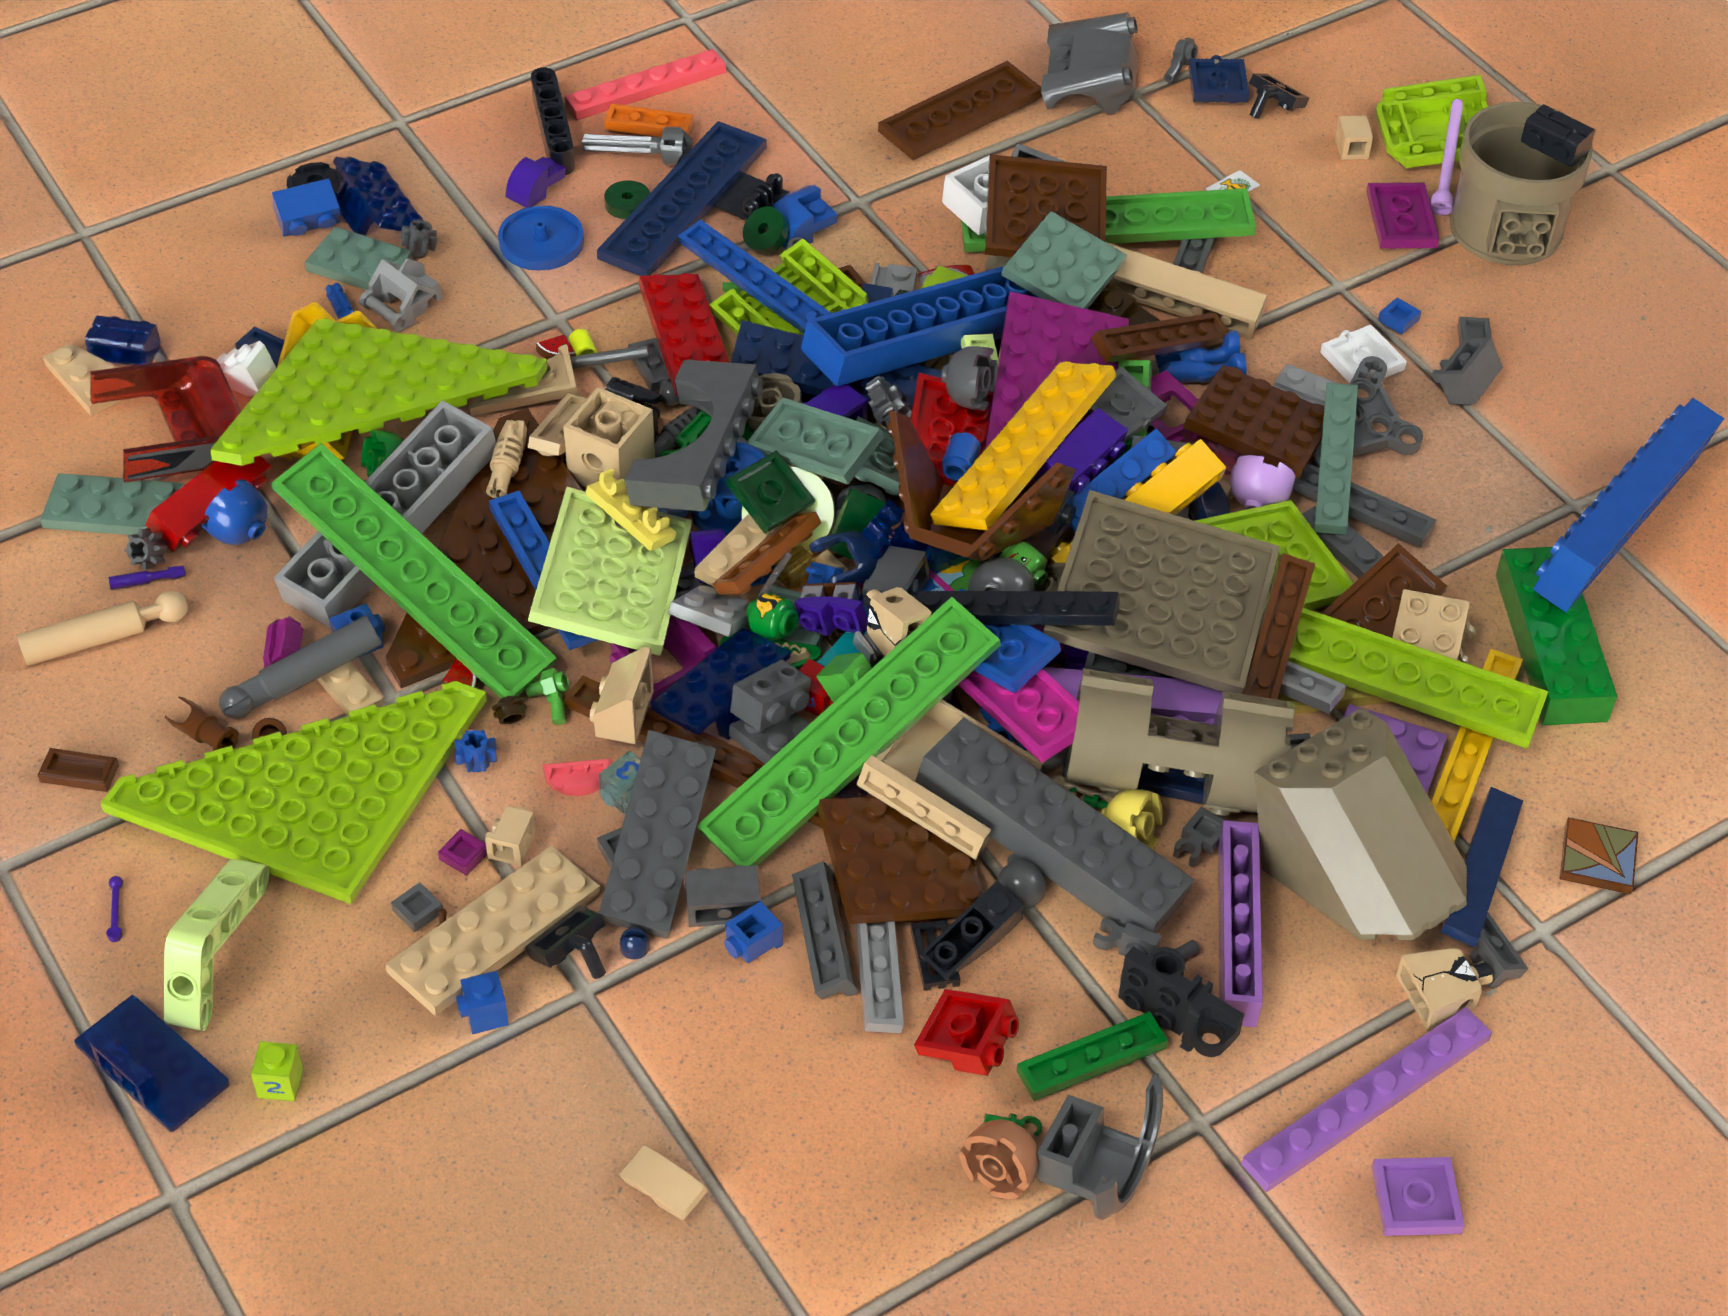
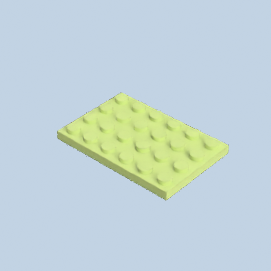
M566 487L528 621L636 650L648 647L651 648V654L660 656L670 619L669 609L675 597L692 520L657 511L656 515L660 518L666 516L669 518V526L676 531L674 541L650 551L591 500L585 491Z

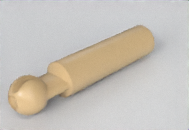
M165 591L159 595L155 604L140 607L136 602L130 601L20 633L16 636L27 667L144 632L146 622L160 618L168 623L178 622L186 615L188 604L185 596L181 593Z

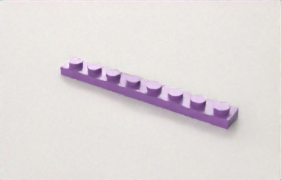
M1465 1007L1245 1155L1241 1165L1266 1192L1270 1191L1488 1042L1492 1032Z

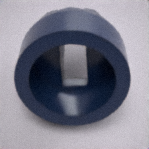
M630 927L623 931L620 938V951L623 956L636 960L648 953L649 938L643 929Z

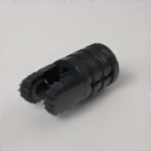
M617 377L610 379L605 390L653 409L657 412L659 418L660 409L650 404L660 403L662 397L660 393L639 385L636 386V384L628 383V381Z

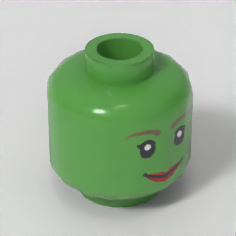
M1027 542L1014 544L1004 549L999 558L1016 559L1025 565L1034 577V589L1040 587L1047 578L1048 573L1045 572L1047 567L1046 557Z

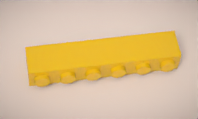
M1201 439L1193 445L1189 442L1176 452L1175 456L1177 458L1167 465L1166 462H1163L1156 467L1150 474L1152 478L1145 484L1138 482L1126 493L1127 498L1125 500L1177 515L1223 478L1226 466ZM1065 541L1056 547L1051 553L1053 557L1050 564L1057 562L1066 564L1072 542L1068 544Z

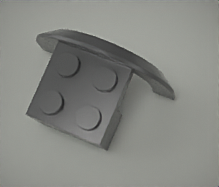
M1154 1073L1146 1089L1145 1115L1139 1138L1104 1126V1107L1068 1095L1036 1153L1039 1161L1037 1170L1038 1181L1093 1201L1094 1215L1100 1220H1104L1122 1210L1130 1202L1140 1185L1158 1136L1163 1111V1087L1159 1074Z

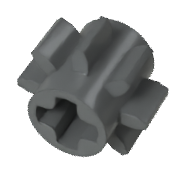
M413 220L410 223V227H402L401 246L410 250L413 256H425L428 249L432 251L436 249L437 231L432 230V225L427 221Z
M150 528L139 529L138 534L128 536L130 541L125 552H127L131 559V565L142 564L143 570L153 569L155 564L165 562L163 556L169 547L161 538V532L151 533Z

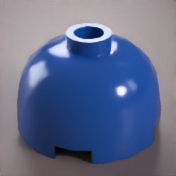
M245 479L236 480V485L238 486L230 492L226 488L222 489L212 500L205 512L209 520L208 523L202 524V527L211 536L224 544L240 545L251 539L256 540L266 529L265 522L268 506L265 498Z

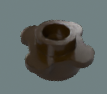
M517 696L501 698L497 704L492 706V710L495 711L493 715L495 718H498L500 724L518 722L526 716L525 710L527 707L524 704L526 700L523 697L517 698Z

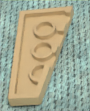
M567 393L529 436L528 448L538 450V453L545 456H559L565 453L563 426L588 398Z

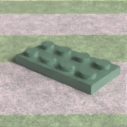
M782 397L747 441V444L759 449L765 456L777 450L789 465L849 484L882 441L884 435L880 428Z
M58 473L40 520L42 527L46 529L122 535L138 534L139 529L148 528L145 524L151 511L185 484Z

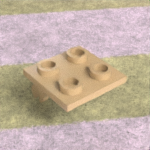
M1403 589L1392 638L1469 664L1470 659L1463 654L1461 642L1464 632L1468 633V638H1473L1476 632V628L1470 625L1467 617L1470 601Z

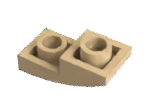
M645 1145L619 1174L626 1184L650 1196L658 1207L682 1220H685L708 1192L706 1186L688 1172Z

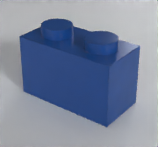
M329 178L272 192L273 209L283 237L289 235L298 236L309 230L317 228L326 229L340 223V207Z

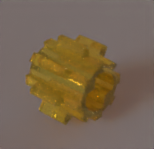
M794 546L791 555L777 561L773 565L775 567L774 573L777 575L780 583L786 585L787 588H797L807 584L809 573L805 572L806 567L811 566V562H816L811 556L812 554L805 550L804 547L796 548Z

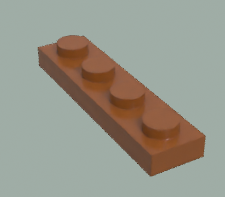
M817 512L797 514L782 524L713 583L718 595L733 594L734 596H739L749 591L752 587V582L770 573L773 564L791 555L794 546L808 540L813 535L812 531L822 523Z

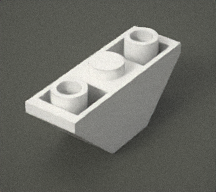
M257 341L250 345L244 344L238 350L234 348L229 354H221L214 362L212 367L215 368V371L209 378L238 393L251 397L258 392L276 370V366L265 345L261 341Z

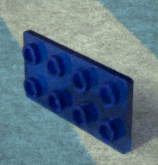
M336 156L333 163L343 176L335 196L341 215L354 233L366 236L373 222L379 228L402 232V227H410V223L413 220H423L383 164L376 161L371 163L359 161L354 157L342 158Z
M742 628L650 703L651 709L695 734H700L715 721L718 734L729 740L731 738L729 736L730 724L741 720L730 712L734 684L781 659L786 662L791 657L790 651L746 628Z
M134 995L128 997L74 1040L76 1047L169 1132L177 1130L230 1086L229 1079Z

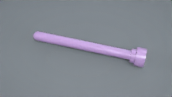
M1461 99L1453 100L1451 105L1439 188L1431 196V209L1436 215H1448L1453 211L1454 198L1450 192L1463 109Z

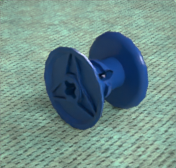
M736 442L734 456L729 458L726 464L725 475L719 479L716 495L712 499L714 506L711 510V516L707 519H701L699 515L692 512L693 523L699 530L723 528L725 536H727L742 521V504L725 483L729 477L764 458L765 455L759 449L747 443Z

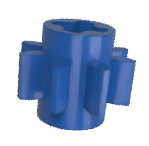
M485 730L466 731L461 740H455L456 764H465L467 772H485L490 762H497L496 739H488Z

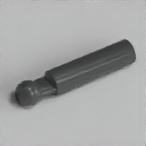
M364 615L259 671L258 675L245 682L228 687L219 698V706L227 717L233 719L244 718L251 710L272 699L276 701L382 645V642L367 615Z

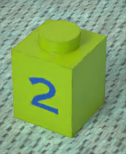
M260 1041L251 1071L257 1098L295 1102L304 1070L297 1044Z

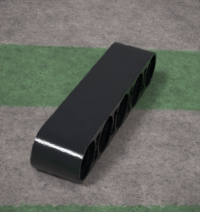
M540 67L532 71L531 85L533 102L546 157L566 167L565 175H568L575 169L574 149L557 76L551 68Z

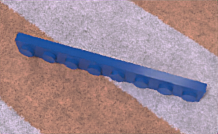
M701 219L678 235L681 245L803 334L805 333L808 319L831 313Z

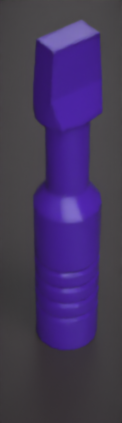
M184 566L168 567V570L156 572L141 571L108 578L110 589L113 590L149 584L152 580L176 579L184 577L186 574Z

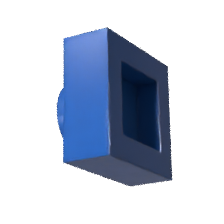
M1397 297L1380 311L1378 321L1402 335L1420 320L1422 311Z

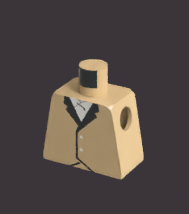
M899 587L882 593L877 589H873L863 598V604L869 609L868 635L884 656L900 644L929 618L932 613L926 606Z
M1457 948L1402 955L1396 974L1427 1032L1465 1007L1473 1011L1477 1007L1482 992L1481 986L1493 981L1492 971L1486 962L1470 966L1462 951Z

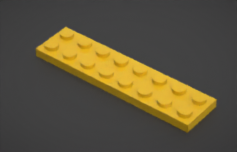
M1060 362L932 511L931 517L934 525L987 530L994 524L1115 379L1114 367L1096 363Z

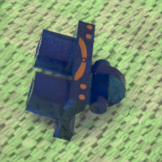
M890 499L861 533L875 545L869 552L875 559L879 557L890 542L892 546L916 550L919 545V541L910 539L905 527H903L904 517L906 516L905 509L902 510Z

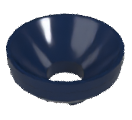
M1216 482L1190 503L1188 513L1190 520L1195 521L1230 513L1228 499L1219 482Z

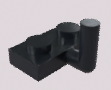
M1253 73L1249 81L1250 85L1257 88L1256 92L1258 93L1249 114L1254 118H1260L1268 98L1271 97L1279 101V106L1293 111L1294 108H1305L1309 101V97L1266 73Z
M581 905L525 947L530 959L549 968L564 961L570 952L577 949L581 952L594 979L601 978L606 973L591 941L594 934L603 928L605 923L599 913Z

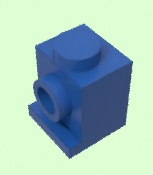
M761 901L725 923L726 940L724 944L729 954L735 959L741 956L747 963H750L773 947L778 949L783 946V924Z

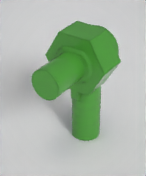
M555 668L542 671L540 681L528 685L525 689L528 697L544 694L547 697V701L551 703L552 723L555 725L566 723L565 704L562 697L564 692L569 690L568 677L564 671L559 672Z

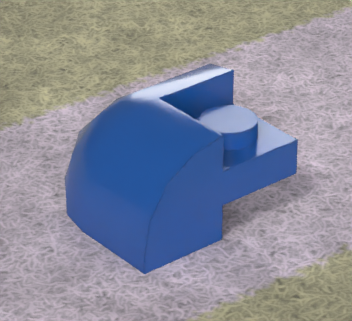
M809 184L786 194L773 204V207L780 211L789 223V233L782 245L785 249L788 242L796 237L803 238L811 244L813 243V233L837 223V213L821 199V189L816 185Z

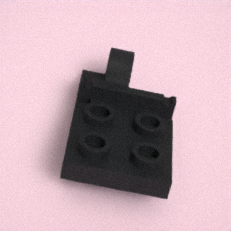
M1133 946L1125 955L1118 998L1123 1000L1131 1009L1139 1010L1142 1013L1150 1011L1160 1027L1170 1029L1179 1036L1183 1032L1180 1048L1190 1052L1195 1048L1198 1053L1206 1057L1221 1055L1240 1035L1244 1013L1212 995L1213 983L1208 981L1206 985L1202 984V977L1197 974L1192 982L1183 977L1185 959L1177 950L1161 947L1147 955ZM1205 1033H1212L1218 1036L1220 1042L1208 1044L1202 1040V1037Z

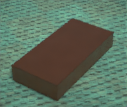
M50 748L39 770L38 778L42 783L108 792L119 763L115 757Z

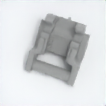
M382 259L368 284L369 289L360 296L359 303L364 308L372 309L387 320L391 328L396 332H401L414 325L417 316L425 313V310L429 307V299L434 298L440 301L442 299V291L439 283L425 274L423 263L405 259L403 264L400 265ZM399 298L402 301L399 307L400 313L397 314L382 302L390 303Z

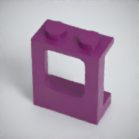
M1167 370L1151 379V392L1164 403L1171 400L1172 395L1191 411L1199 400ZM1160 418L1147 427L1149 433L1157 428L1164 438L1170 441L1194 444L1199 439L1202 441L1206 439L1183 428L1184 423L1171 428Z
M670 615L663 649L668 650L683 669L653 684L654 692L650 703L716 669V646L696 624ZM611 644V655H609L611 665L613 662L637 650Z

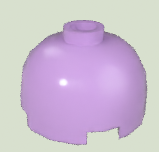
M1241 456L1232 468L1230 479L1231 492L1237 501L1244 506L1245 510L1287 501L1292 493L1296 478L1292 469L1279 462L1278 467L1263 463L1264 457Z

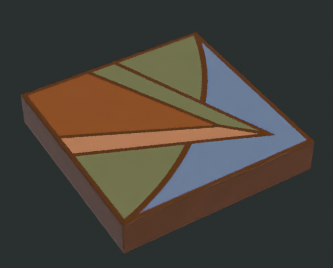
M1568 817L1565 824L1559 879L1631 894L1634 887L1638 832Z

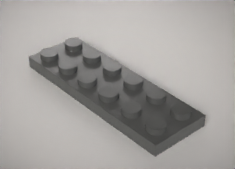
M648 730L599 914L604 922L625 928L638 927L647 934L667 939L716 748Z

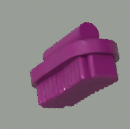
M288 616L282 620H275L268 625L263 655L264 668L300 649L304 631L300 627V622Z

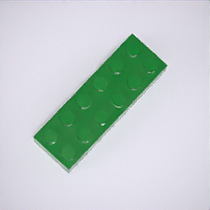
M1553 547L1503 549L1495 576L1521 659H1523L1522 663L1529 685L1549 691L1540 714L1542 725L1608 722L1617 699V693L1583 594L1567 612H1564L1533 590L1540 579L1535 574L1543 562L1551 557L1550 551Z

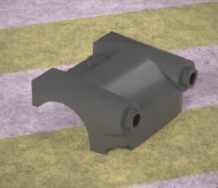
M1126 12L1049 25L1047 38L1050 48L1048 73L1043 75L1041 94L1047 109H1052L1060 99L1066 96L1082 94L1096 99L1103 106L1106 114L1109 115L1120 111L1119 106L1126 102L1128 98L1133 99L1138 55L1132 40L1134 33H1138L1135 17H1131Z

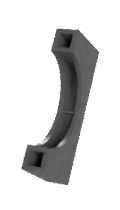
M698 360L683 361L675 377L680 404L694 406L705 411L712 419L704 433L687 447L658 458L634 460L625 478L630 505L705 512L710 499H713L716 495L719 479L725 475L726 464L729 458L734 456L736 442L744 434L747 418L753 414L754 403L757 397H760L762 394L763 381L762 378H758L755 364Z

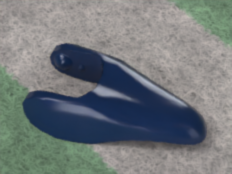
M855 531L823 536L809 545L812 552H821L840 542L847 543L848 550L857 567L851 571L832 575L827 583L856 582L857 587L871 577L876 569L878 559L884 556L889 546L903 548L900 539L895 535Z

